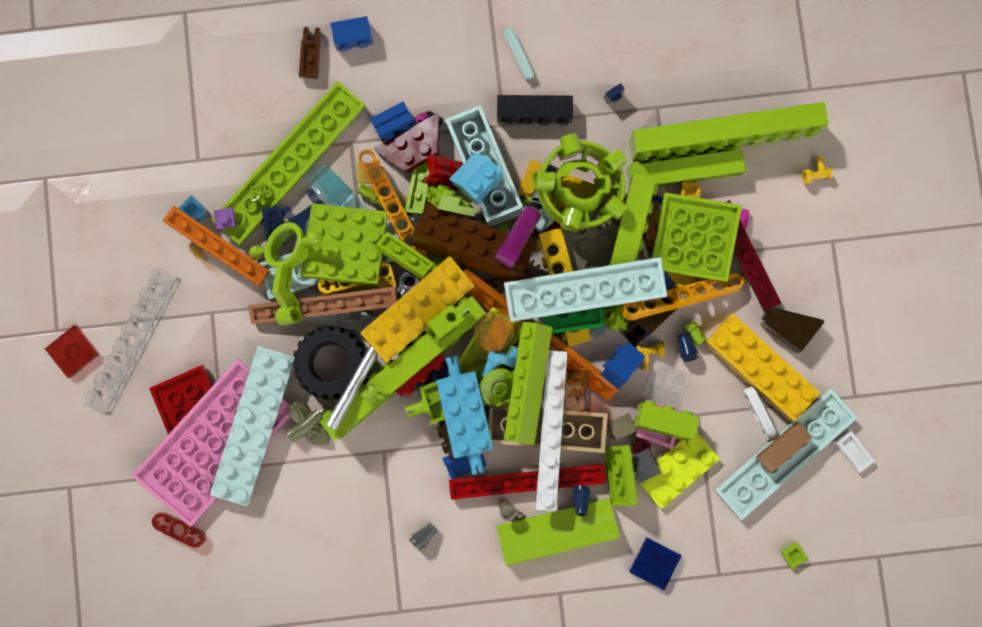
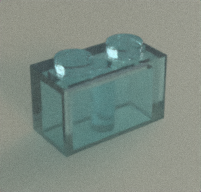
M326 164L309 179L313 184L311 188L318 195L320 193L326 196L324 200L332 206L342 207L355 194Z

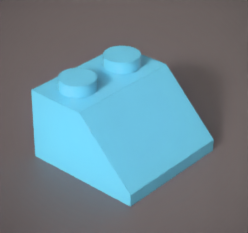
M475 152L450 177L449 181L472 202L478 205L503 180L504 176L503 171L489 158Z

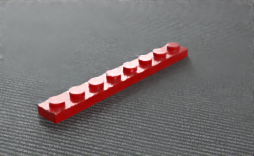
M604 464L559 468L557 489L580 485L606 484ZM539 470L449 480L450 498L453 500L537 491Z

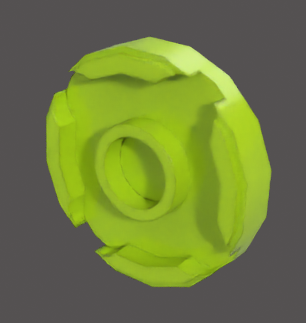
M495 369L486 374L480 383L479 389L483 400L489 405H496V407L509 404L514 374L506 369Z

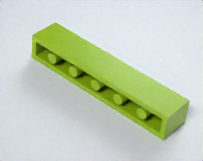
M735 147L725 149V152L717 153V150H711L704 155L692 153L684 158L672 156L664 161L657 158L650 160V163L642 164V161L633 162L627 168L628 182L630 185L634 172L657 178L658 188L680 185L682 182L694 183L741 176L746 172L742 149L736 150Z
M635 172L632 174L625 201L628 207L621 217L609 266L639 261L636 258L638 251L641 252L643 249L644 240H641L642 234L647 232L649 222L646 221L647 214L652 213L654 205L651 202L652 195H656L659 186L656 183L657 178Z
M522 322L504 440L535 444L552 327Z

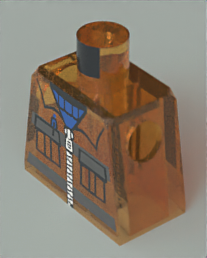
M571 369L564 384L565 410L582 412L591 405V370Z

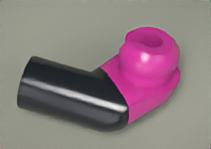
M432 111L420 113L415 121L418 124L435 113ZM440 117L439 127H441V125L444 122V118Z

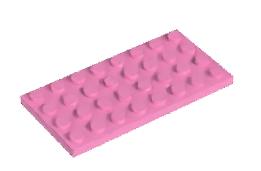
M239 359L229 367L131 475L190 527L217 498L211 496L210 492L250 368ZM284 398L282 399L270 438L290 417L291 404Z

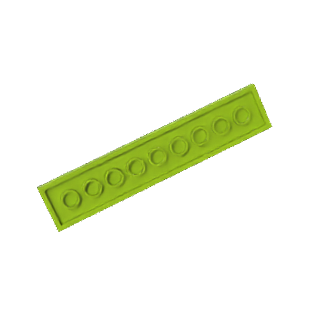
M337 80L221 208H234L237 225L235 228L222 231L241 246L263 222L262 208L277 206L366 108V105ZM265 183L266 190L270 191L273 195L265 197V206L260 203L259 199L251 202V197L254 193L250 187H257L259 189L260 184ZM213 217L211 221L215 224V219Z

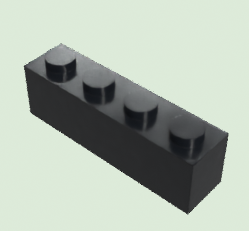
M497 95V122H501L502 125H511L512 122H520L521 125H530L531 123H539V125H549L550 123L568 125L572 123L573 96Z

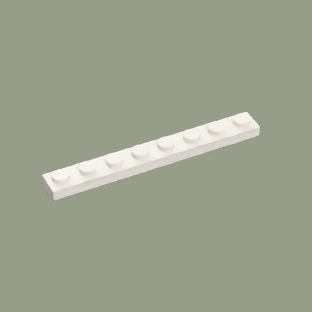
M549 351L547 359L536 509L556 511L567 352Z

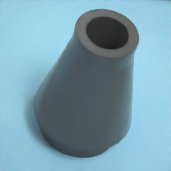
M430 522L413 533L409 541L420 551L422 548H426L438 530Z

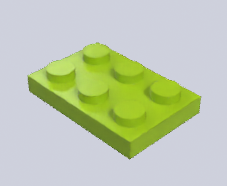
M630 445L605 447L604 457L611 505H638V492L635 487V472L632 466Z

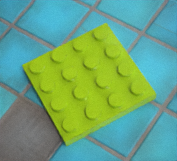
M664 192L652 259L661 257L663 271L728 282L742 205Z
M312 203L307 236L310 232L317 231L322 235L323 241L318 247L309 245L308 253L302 261L300 277L378 286L382 253L375 246L386 232L388 219L386 212Z

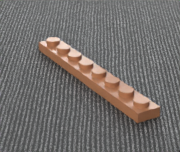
M395 286L297 300L300 303L299 308L302 312V318L387 308L398 300L397 287ZM278 301L248 305L251 324L276 321V311L281 308Z

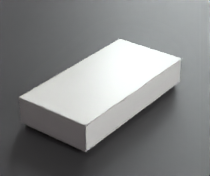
M851 430L834 441L857 473L863 472L875 462Z

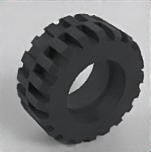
M326 325L322 328L317 327L313 329V332L305 334V338L297 344L299 347L293 353V356L296 358L292 362V368H295L296 372L294 376L299 380V385L307 390V393L327 400L340 399L366 353L365 345L358 336L342 327ZM327 345L340 346L345 350L349 358V367L346 374L335 381L323 380L314 369V359L317 352Z

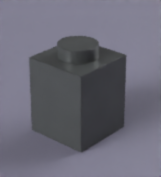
M649 448L632 456L635 477L640 483L661 473L657 461Z

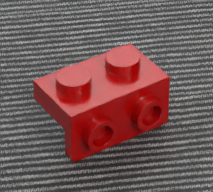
M430 154L426 158L429 174L424 179V182L433 186H438V184L450 187V190L456 191L458 188L449 179L463 165L462 162Z

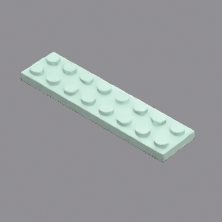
M661 257L504 283L510 322L667 297Z
M257 346L210 492L211 496L244 506L249 505L292 371V362L295 361L296 357Z
M832 388L828 389L795 422H791L777 434L776 438L799 421L812 436L802 448L775 471L768 473L756 459V456L776 438L770 440L715 489V492L740 520H743L857 419L856 415Z

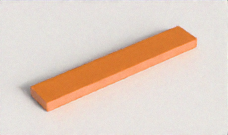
M174 205L163 220L164 223L258 287L262 285L271 272Z

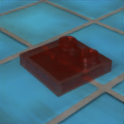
M73 325L45 348L46 352L65 376L70 379L100 355L78 325Z

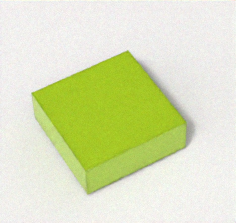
M794 542L780 551L790 569H794L808 560L798 542Z

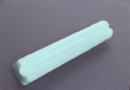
M506 29L504 35L525 80L534 78V72L514 29Z

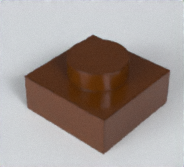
M648 220L649 225L647 232L644 233V242L651 243L653 238L656 239L658 227H655L656 221Z

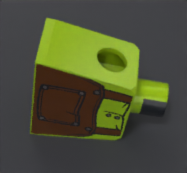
M461 303L456 308L450 305L427 323L425 331L438 345L464 322L463 317L470 311L464 303Z

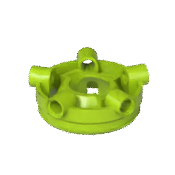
M576 133L561 137V145L546 158L540 172L536 171L534 173L533 186L534 189H537L540 203L546 213L553 220L561 224L562 228L572 232H577L578 229L598 226L612 216L618 220L628 207L623 202L625 177L621 168L627 163L625 155L618 149L611 153L603 146L594 142L578 140ZM579 153L582 154L581 159L567 161L555 172H546L550 162L558 156L560 161L576 157ZM587 156H590L596 161H598L599 163L597 164V166L594 163L587 161ZM574 169L586 173L591 170L596 175L593 181L597 186V193L589 199H580L574 196L569 188L561 187V178L568 177ZM612 191V197L606 201L598 212L602 217L590 222L588 214L592 213L597 206L602 204L605 196ZM549 193L554 204L558 200H561L565 204V208L562 210V213H560L550 202L547 196Z

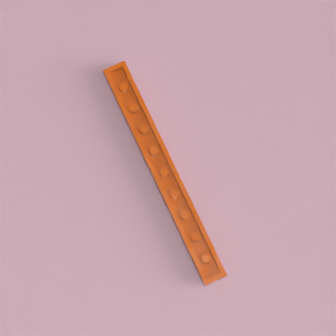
M466 269L464 274L475 286L467 294L470 297L472 296L487 310L490 311L494 306L509 316L507 299L470 270ZM532 318L517 321L521 325L522 322L537 323ZM551 334L549 351L567 352L566 370L585 385L586 381L589 384L590 374L591 389L608 402L619 389L601 376L602 372Z

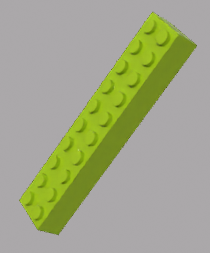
M825 102L636 129L633 130L629 143L632 161H642V163H645L652 158L664 160L668 156L673 155L684 157L687 155L686 153L694 152L699 155L707 150H717L719 152L727 147L739 149L747 144H750L751 147L761 145V142L774 144L780 142L781 139L794 141L801 136L813 138L818 136L829 125Z
M466 296L458 303V306L464 303L470 312L463 317L464 322L441 343L436 345L427 333L424 336L420 334L413 340L414 344L410 348L406 346L398 353V358L395 360L391 359L382 366L384 369L381 372H374L367 378L369 382L361 385L336 431L326 426L333 410L330 409L322 415L323 420L320 421V424L334 441L341 440L397 393L395 390L440 353L443 355L484 321L487 313L472 296L469 299ZM369 383L373 384L375 388L383 385L384 388L380 393L384 395L385 399L376 398L375 403L371 405L369 398H364L361 394L368 390Z

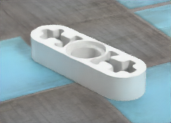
M752 386L742 390L744 398L764 437L768 441L778 436L756 390Z

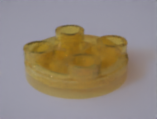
M492 311L482 315L476 322L474 329L475 338L479 345L489 351H500L506 348L515 335L514 326L510 318L500 311Z

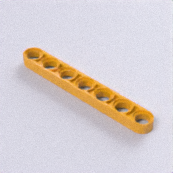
M365 149L359 154V164L382 208L386 212L399 240L405 243L407 238L412 237L415 229L375 153ZM365 154H369L373 160L367 164L362 161V157ZM373 171H379L381 178L373 180L370 174ZM383 187L390 190V194L386 197L379 194V190ZM396 204L399 210L397 213H390L388 206ZM399 221H405L408 227L405 230L398 229L397 223ZM415 246L411 247L427 259L429 258L425 250Z
M730 273L728 282L707 279L666 290L667 297L625 303L622 315L628 320H636L740 291L744 284V278L738 273ZM730 280H736L739 285L731 284ZM713 285H720L722 287V290L715 289ZM696 289H703L706 294L701 295L697 293ZM679 294H686L688 299H682ZM662 298L670 299L671 303L665 304ZM649 302L653 304L654 308L649 309L645 307L644 303ZM633 307L636 313H629L626 308Z

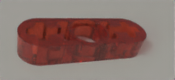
M166 512L158 513L152 518V526L156 530L190 547L197 548L206 541V534L203 530L193 525L190 527L183 520ZM164 517V521L166 523L172 524L170 526L166 524L160 526V521H158V518ZM177 524L184 527L182 535H177L174 532ZM189 532L193 536L199 534L198 538L201 540L194 543L193 537L188 536L186 539L184 537Z

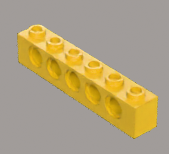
M559 228L540 233L536 243L538 250H542L544 257L541 258L543 268L548 269L549 275L555 274L552 267L555 264H560L563 267L562 273L572 272L562 229ZM549 246H556L558 254L555 256L549 255L547 252ZM589 329L561 332L563 342L568 343V346L591 340Z

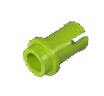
M692 320L684 326V331L689 333L697 346L704 342L706 337L698 328V323Z

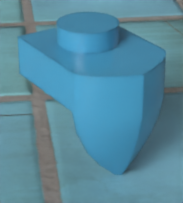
M192 195L178 208L199 223L206 219L207 209Z

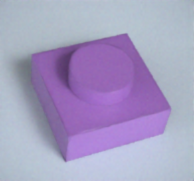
M234 208L213 211L217 230L237 227Z

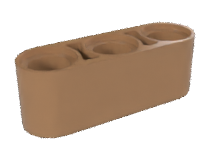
M798 421L756 456V459L768 473H772L802 448L812 436Z

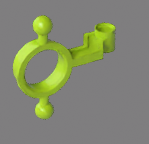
M291 222L278 226L269 236L265 247L262 248L259 245H255L249 250V255L253 260H261L265 255L266 262L276 268L272 294L281 306L275 314L276 321L281 326L299 323L302 319V312L299 308L300 303L290 290L293 269L299 266L305 259L309 245L318 247L323 241V237L319 232L312 231L307 236L298 225ZM296 234L297 244L293 253L287 259L279 261L278 256L282 244L289 236Z

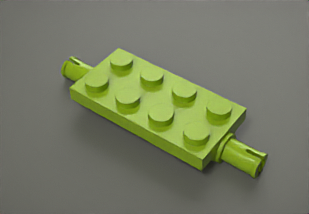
M486 364L461 373L475 372L480 389V383L484 378L481 374ZM515 368L509 371H511L514 374ZM437 381L419 387L422 396L421 402L405 406L406 412L411 411L407 413L408 418L425 413L428 414L431 424L445 420ZM481 396L483 406L489 405Z

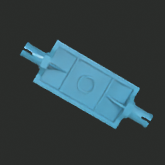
M453 356L454 365H452L450 357L445 359L450 376L436 381L454 458L469 457L473 475L477 474L476 465L478 466L479 473L485 472L480 454L484 451L492 450L493 447L475 372L461 373L458 356Z

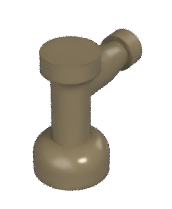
M501 499L498 502L500 516L503 520L511 521L515 516L519 520L522 518L523 512L510 505L507 499Z

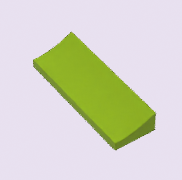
M610 498L590 502L587 516H577L575 506L496 525L505 566L620 538Z

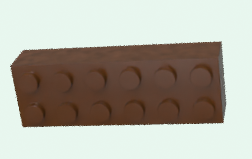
M429 203L426 204L412 234V246L444 258L450 256L457 263L508 282L523 280L536 243L527 240L513 269H510L494 260L509 233L456 213L440 210Z

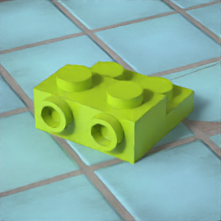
M438 184V187H429L427 198L436 208L475 217L476 208L471 206V202L465 201V198L457 196L454 190L449 189L450 187Z

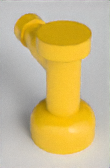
M823 156L815 157L818 172H812L810 169L802 171V180L805 185L811 184L816 179H832V169L825 168Z
M663 341L657 342L656 346H636V349L646 356L642 361L643 370H650L649 354L656 353L659 357L665 356Z

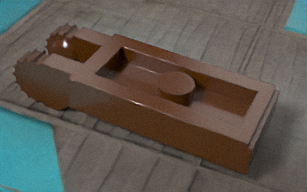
M304 27L300 50L299 78L319 79L321 29L319 27L315 29L314 40H309V27Z

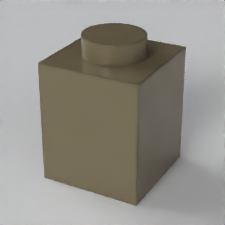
M629 413L607 422L606 432L609 438H614L615 441L637 431V428L633 427L634 422Z

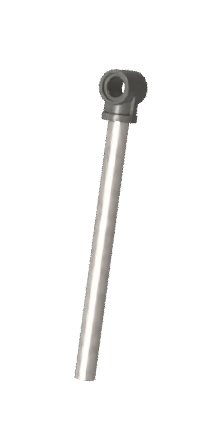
M411 272L404 273L400 278V285L397 289L398 299L420 281ZM410 282H415L413 286H407ZM369 346L326 423L327 427L335 431L378 356L371 346Z

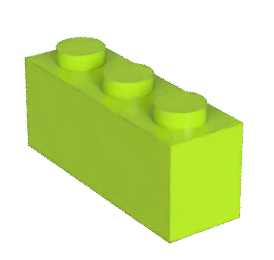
M649 400L638 404L633 427L688 442L695 440L700 417L693 416V412L686 410L678 412L675 411V407L664 405V407L656 406V402Z

